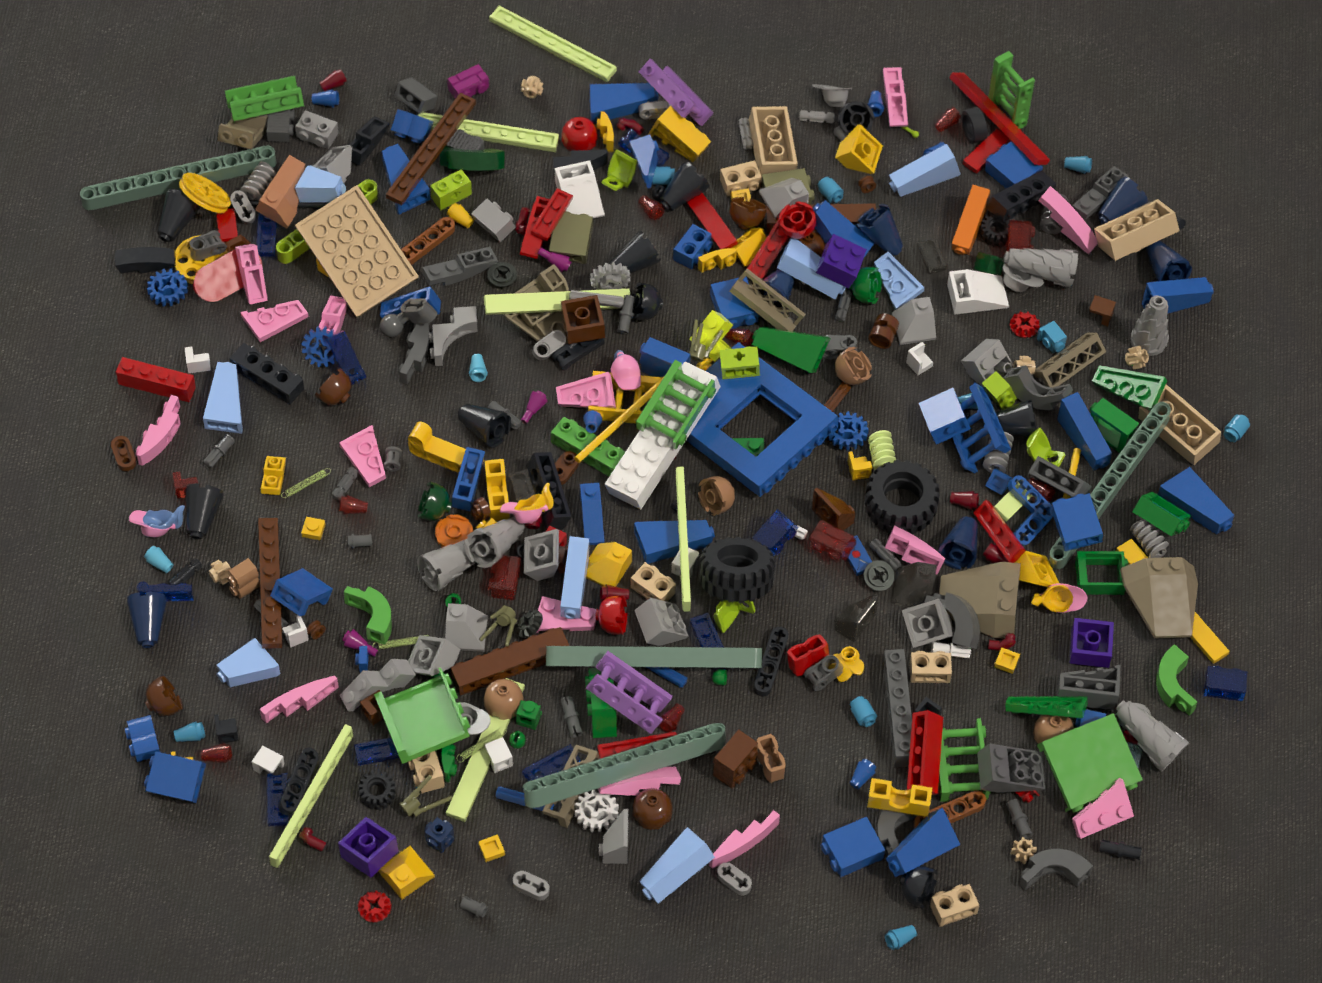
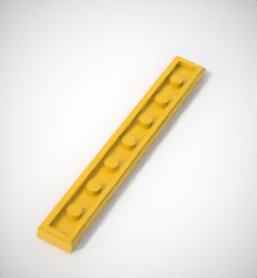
M1132 539L1116 548V551H1124V558L1128 559V565L1148 558ZM1195 612L1193 632L1190 638L1214 664L1229 655L1230 651Z

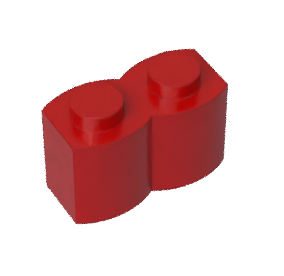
M821 635L812 636L804 643L797 644L787 651L789 668L796 676L804 675L808 668L829 655L828 643Z

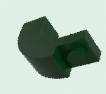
M444 147L440 153V165L448 166L450 169L475 171L504 169L505 151L492 148L464 150Z

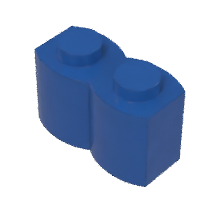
M398 109L391 130L396 131L395 135L405 138L407 135L412 137L411 141L421 144L429 136L434 121Z
M151 715L127 721L128 727L125 728L127 740H132L133 744L129 745L131 756H136L137 762L150 759L152 755H155V751L160 752Z

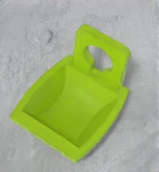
M616 149L609 164L607 178L602 180V184L615 191L624 186L628 187L635 174L637 160ZM609 182H617V185L610 184Z
M1041 428L1035 430L1027 440V452L1034 462L1038 456L1048 462L1047 458L1058 456V460L1052 462V464L1058 467L1061 465L1065 453L1051 450L1048 438Z
M727 600L720 601L713 616L721 633H724L730 627L740 610L754 614L756 610L753 601H745L749 608L737 601H733V603Z

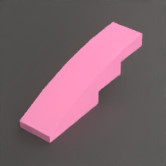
M901 67L883 68L889 126H908Z
M1050 186L1038 201L1052 212L1050 217L1063 227L1061 232L1089 254L1098 244L1096 236L1078 212Z
M331 676L316 680L277 697L260 708L261 718L265 723H268L281 712L288 717L301 706L308 711L339 688L337 677Z
M663 767L597 789L600 794L637 796L640 789H659L660 783L680 784L681 776L676 767Z
M773 810L762 824L754 820L742 834L735 829L713 853L715 858L709 862V866L713 869L750 850L779 824L780 815Z

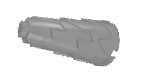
M1010 249L1009 252H1005L1004 262H1007V266L1018 269L1020 272L1053 281L1054 284L1071 287L1074 279H1070V276L1076 273L1078 251L1067 249Z
M1156 295L1150 299L1149 304L1142 311L1131 332L1130 340L1132 346H1141V349H1145L1148 352V356L1162 353L1168 343V302L1162 296Z
M514 516L474 530L467 535L468 538L464 542L467 557L472 563L474 561L479 563L478 567H491L518 540V537L524 530V524L518 523Z
M465 540L453 545L444 546L418 557L417 566L419 573L424 570L425 576L422 579L433 591L443 589L449 582L463 574L464 570L476 563V561L472 563L466 555L464 548Z
M1123 700L1115 708L1118 711L1116 715L1123 722L1125 728L1138 741L1137 744L1146 752L1149 759L1161 772L1189 744L1180 734L1172 731L1161 721H1157L1146 710L1139 708L1131 701L1125 702Z

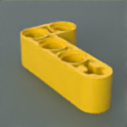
M417 422L408 437L409 451L412 454L459 473L466 449L432 436L431 427L424 422Z

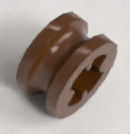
M865 176L858 182L863 193H869L876 188V183L872 176Z
M316 620L307 627V634L311 635L313 640H316L323 635L326 627L321 625L319 620Z

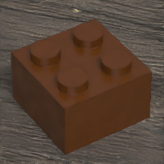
M598 295L561 301V314L568 344L605 338V326Z
M738 729L715 756L713 776L731 789L736 784L740 785L746 776V772L753 770L758 762V742Z

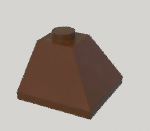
M819 488L814 489L812 510L836 535L854 524L855 511L850 505Z

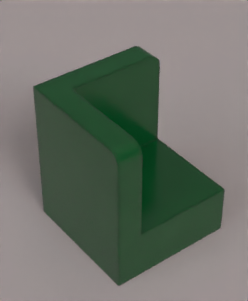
M978 252L974 270L1001 276L1005 262L1003 258Z

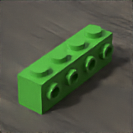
M563 417L551 431V443L566 452L572 451L576 454H579L597 437L594 433H589L586 429L579 426L576 421L569 420L566 417ZM605 439L582 461L610 477L625 451L620 447L613 446Z

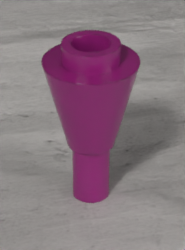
M540 248L537 253L548 259L552 265L555 264L561 273L563 270L567 271L571 264L569 256L550 253L543 248Z
M538 390L531 392L526 408L527 411L521 418L523 423L527 424L532 415L548 402L543 392Z
M354 629L351 632L348 630L343 637L344 646L359 650V646H368V654L376 656L378 650L370 646Z

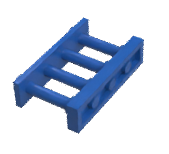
M974 383L969 387L972 392L971 397L960 405L964 411L976 403L978 406L977 413L969 417L967 421L971 426L982 418L985 423L984 428L966 440L962 433L952 438L961 457L960 463L965 470L976 473L978 472L975 465L976 461L993 450L1007 453L1011 448L986 389ZM987 434H990L991 443L971 456L968 447Z

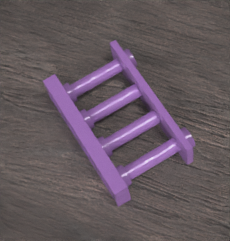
M649 59L639 71L683 118L689 114L699 125L703 126L714 113L670 67L666 66L662 70L652 59Z
M607 651L595 667L602 672L601 675L596 674L586 686V689L651 734L663 720L656 715L657 711L661 712L670 702L672 695ZM608 677L618 683L617 687L607 681ZM624 689L633 693L634 697L632 698L624 693ZM643 700L645 703L650 705V709H647L642 704H640V701Z

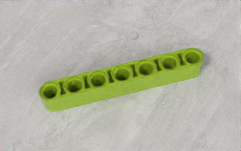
M368 179L358 185L370 205L373 204L378 198L376 182ZM297 229L277 243V257L279 262L288 264L310 249Z

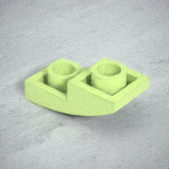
M1018 482L1015 487L1019 488L1020 483ZM1009 491L994 508L1007 522L1023 504ZM1031 494L1027 495V500L1032 497Z

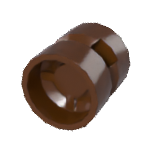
M879 314L869 334V342L881 349L889 348L899 328V321L892 315Z

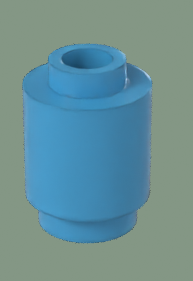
M656 167L653 185H668L675 175V168Z
M824 177L819 181V191L830 203H837L843 198V189L832 178Z
M1234 415L1224 428V437L1230 442L1240 440L1250 427L1248 418L1244 415Z
M863 696L855 698L850 703L857 722L860 726L865 727L873 725L877 715L869 701Z

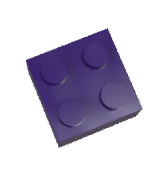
M833 234L825 245L816 273L849 289L857 278L867 249Z
M1074 618L1071 632L1070 664L1109 668L1112 658L1114 622Z
M367 817L338 842L341 858L370 878L399 852L396 837Z

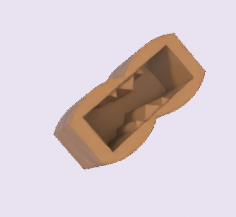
M249 558L228 571L229 576L227 580L231 585L229 590L234 597L238 596L242 599L260 587L257 568Z
M772 734L757 738V759L763 765L764 776L770 783L784 779L785 760L778 751L777 740Z

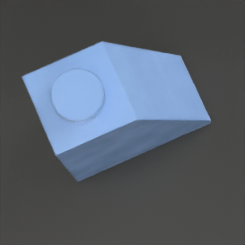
M307 166L295 190L299 202H331L346 192V186L343 184L341 176L313 166Z
M256 638L217 664L219 680L222 683L226 682L229 687L280 675L278 663L265 649H262V645Z

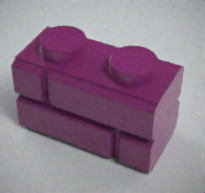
M477 64L448 78L447 86L455 99L460 93L472 97L477 93L485 92L489 88V78L483 72L480 65Z

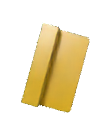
M751 228L738 238V244L732 247L737 250V256L743 266H748L752 262L767 238L761 228Z

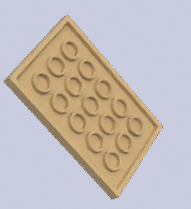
M358 185L295 224V227L356 318L419 278Z

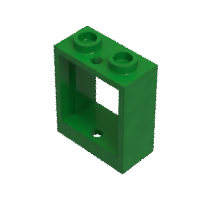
M1102 398L1098 403L1095 402L1091 406L1090 414L1107 445L1121 453L1138 429L1139 423Z
M1154 492L1142 495L1132 511L1170 536L1180 534L1182 531L1185 532L1190 525V521H1188L1191 517L1190 514Z
M1077 551L1075 559L1077 587L1081 588L1087 595H1124L1125 588L1120 572L1122 567L1128 565V559L1124 558V551ZM1086 565H1117L1118 583L1088 582Z

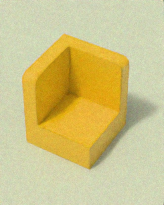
M848 452L847 462L852 480L869 478L872 473L871 461H867L865 456L854 458L853 452Z

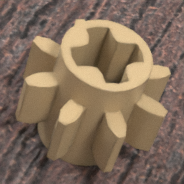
M529 76L527 80L523 79L521 92L528 98H535L537 94H542L543 83H541L538 77Z
M1141 346L1129 348V352L1125 355L1127 365L1133 366V370L1145 367V363L1149 360L1148 352L1145 349H1141Z
M1019 356V360L1014 361L1013 368L1027 365L1031 375H1034L1036 366L1035 361H1031V357Z
M219 560L211 563L212 568L208 572L214 583L219 582L222 585L227 583L228 571L231 569L226 561L222 563Z
M1022 837L1019 842L1014 841V848L1011 849V854H1015V861L1025 864L1036 853L1037 847H1032L1033 840L1029 841Z

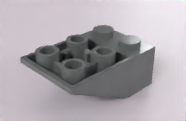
M991 743L977 752L981 790L998 793L1045 790L1042 752Z

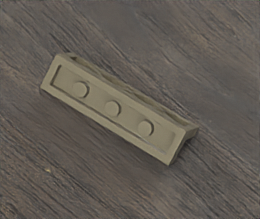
M749 269L744 271L729 291L777 329L793 331L806 315ZM745 276L750 278L753 284H747L743 280ZM759 289H764L768 296L760 294ZM774 301L782 303V307L774 305ZM788 312H793L798 318L796 320L792 319Z
M1087 332L1037 367L1034 376L1035 378H1042L1046 387L1059 386L1106 353V350L1097 333ZM1096 343L1099 351L1092 354L1090 353L1091 346ZM1080 353L1085 354L1081 364L1076 363ZM1070 363V371L1067 374L1063 373L1064 364ZM1052 373H1057L1056 382L1052 384L1048 376Z
M575 745L563 771L599 760L598 752ZM578 752L587 754L585 760L577 763L576 756ZM584 793L545 805L543 814L557 818L560 826L568 828L575 814V803H579L578 797H583ZM561 802L562 807L559 812L550 810L553 804Z

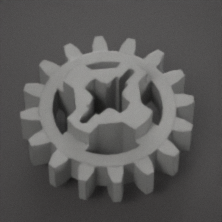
M612 262L611 265L605 263L603 267L599 265L598 269H593V273H590L591 286L594 287V290L623 289L622 287H627L628 283L631 282L630 271L627 270V266L622 267L621 263L615 265V262Z

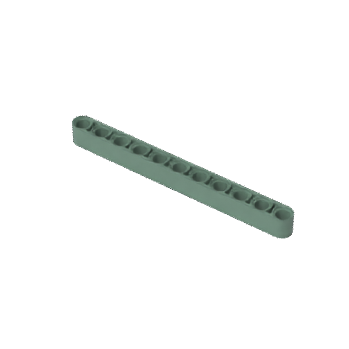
M262 146L87 186L80 191L82 206L86 210H95L165 194L169 189L181 190L179 181L185 173H195L213 182L252 174L261 161L274 168L276 166L275 150L271 146Z
M1159 402L1155 404L1090 494L1098 520L1168 424L1171 408L1167 403ZM1137 441H1144L1145 443L1140 444ZM1127 455H1134L1135 457L1129 458ZM1123 469L1124 472H1118L1117 470ZM1112 483L1114 486H1107L1106 484ZM1096 498H1103L1104 500L1098 501ZM1059 537L1050 550V565L1055 569L1063 568L1077 549L1064 551L1061 538ZM1059 555V556H1062L1063 558H1061V559H1056V558H1054V556Z
M546 646V666H596L605 653L609 651L631 667L762 668V648Z
M713 723L529 781L523 786L525 805L529 808H538L720 750L726 745L725 726L720 723Z

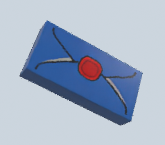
M856 535L841 541L839 546L857 576L863 574L865 568L872 560L858 536Z

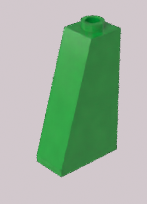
M761 327L755 330L752 336L754 340L752 345L803 370L814 373L818 369L831 338Z

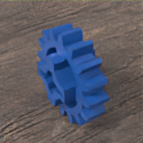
M162 269L161 274L157 271L155 272L156 277L150 276L151 281L147 282V291L150 299L155 300L156 304L162 302L164 307L166 303L172 306L173 302L180 303L179 298L185 299L184 294L188 293L187 280H185L184 275L180 276L179 271L173 273L172 269L169 272Z
M317 326L315 332L310 329V335L305 334L304 338L307 341H302V346H305L302 349V353H307L305 356L306 360L312 359L310 364L317 362V366L320 367L321 363H324L325 367H328L329 361L334 364V358H340V354L337 352H342L343 348L339 347L342 345V340H337L339 334L334 335V329L327 331V326H324L323 330H320V327ZM316 337V342L310 345L311 340ZM320 341L323 346H326L324 351L319 347ZM335 348L334 352L328 356L329 350Z
M847 412L844 416L842 413H839L838 433L835 431L833 434H829L828 439L829 441L833 440V446L839 444V449H842L843 446L848 451L850 447L857 449V444L862 446L863 441H867L869 430L867 421L863 422L862 416L857 418V413L850 415Z

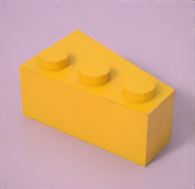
M672 106L657 119L649 132L650 136L656 135L661 138L664 145L669 143L676 148L675 151L692 162L706 150L711 142L704 133H701L692 122L683 118Z

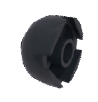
M852 101L840 109L837 122L840 129L846 134H849L859 124L869 132L873 127L874 114L868 104Z
M637 283L635 286L637 292L636 294L632 293V296L636 298L632 311L633 314L635 313L633 319H652L662 309L663 299H661L659 291L653 285Z
M918 866L907 874H903L900 885H903L902 892L909 903L920 908L925 907L923 905L924 901L929 902L936 886L937 880L933 879L934 874H938L937 870L927 866Z

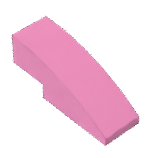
M249 244L235 247L248 303L254 304L268 301L257 245Z
M330 296L322 312V320L319 324L320 330L327 326V331L334 329V335L340 333L348 306L343 297Z
M897 526L893 527L887 539L885 548L902 555L903 561L936 575L938 574L945 558L930 545Z

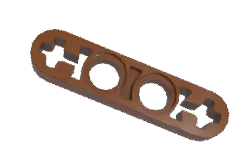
M443 217L403 247L401 251L405 257L409 256V259L407 258L411 265L452 235L455 232L454 220L450 217ZM437 234L438 238L430 239L428 236ZM418 244H422L425 246L422 250H417L415 248V246Z
M973 791L929 810V813L943 808L951 824L981 811L985 807L986 796L981 791ZM976 798L977 800H981L980 804H978L977 802L973 803V799ZM955 805H962L965 810L962 813H957L953 807ZM918 815L915 818L914 829L926 816Z

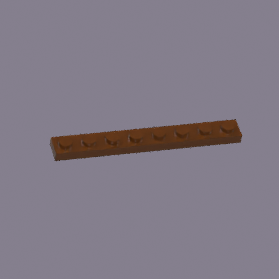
M462 93L457 96L388 190L386 199L401 206L474 108L476 105L475 99Z
M258 518L262 649L282 648L281 603L270 596L276 580L280 579L278 518Z

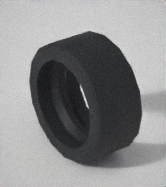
M974 107L963 110L961 120L967 139L971 143L985 140L988 131L981 109Z

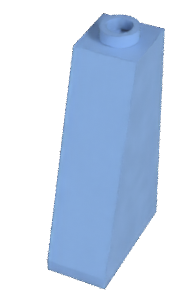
M945 144L889 174L891 179L889 185L893 192L897 191L901 197L961 174L953 153L948 145Z
M790 239L778 263V269L833 299H836L838 294L842 295L846 287L817 274L816 270L821 257L799 240Z
M217 362L203 416L205 429L240 434L243 432L236 364Z
M572 536L569 538L560 606L561 617L580 619L589 562V538Z
M687 827L641 879L640 883L644 887L642 890L643 894L649 900L652 898L657 903H660L714 859L715 856L707 844Z

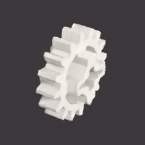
M595 789L592 790L591 794L585 792L584 798L579 796V803H575V817H578V824L583 823L584 829L589 826L591 832L595 828H598V831L601 832L602 827L608 830L609 823L613 824L615 818L618 817L619 806L615 804L616 798H610V794L596 793Z

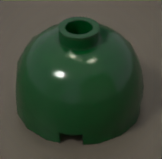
M429 481L426 486L430 488L428 491L424 490L420 500L418 511H422V513L418 515V518L435 521L442 518L445 512L449 513L452 502L449 501L448 491L443 486Z

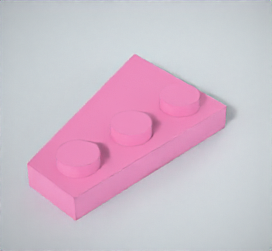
M296 300L277 304L269 309H264V307L258 308L255 312L248 313L244 311L241 312V317L259 342H262L308 318V312L300 301Z
M609 372L556 387L558 404L561 407L597 406L616 408L612 379Z
M372 425L339 442L341 449L369 487L386 479Z
M542 596L538 611L542 614L543 621L536 633L558 627L569 631L594 630L596 609L582 606L580 619H568L560 616V600Z
M1119 778L1109 790L1102 792L1096 801L1089 803L1072 818L1078 838H1084L1134 816L1123 779Z

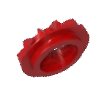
M1020 311L1018 314H1014L1010 320L1012 332L1019 337L1027 338L1034 336L1040 327L1039 320L1035 314L1032 315L1029 311L1026 313ZM1022 321H1023V322H1026V321H1027V322H1028V326H1027L1026 324L1021 326Z
M377 890L374 892L367 891L366 895L360 898L358 904L359 914L369 922L382 921L389 915L391 910L390 899L385 893H380ZM378 902L379 908L371 909L370 903Z

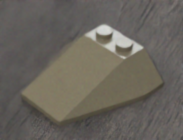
M555 264L541 272L535 280L514 294L569 291L566 279ZM561 311L503 314L507 320L537 342L555 330L562 331L566 336Z
M1182 557L1144 558L1120 569L1124 588L1154 638L1192 636L1198 588L1193 565Z
M998 562L942 575L939 594L945 596L946 592L965 599L976 612L980 633L996 639H1005L1007 633H1015L1021 563ZM946 609L951 620L955 622L953 615Z

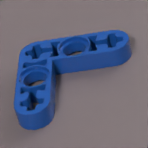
M1015 476L1009 480L1008 489L1031 512L1027 519L1013 533L1024 547L1053 517L1052 505L1024 477ZM1017 482L1020 483L1019 488L1015 487ZM1028 494H1032L1035 497V503L1032 504L1027 500ZM1044 509L1047 511L1045 516L1042 514ZM1030 520L1037 523L1036 530L1029 526ZM1027 532L1028 534L1025 535L1023 541H1021L1019 539L1021 537L1020 535Z

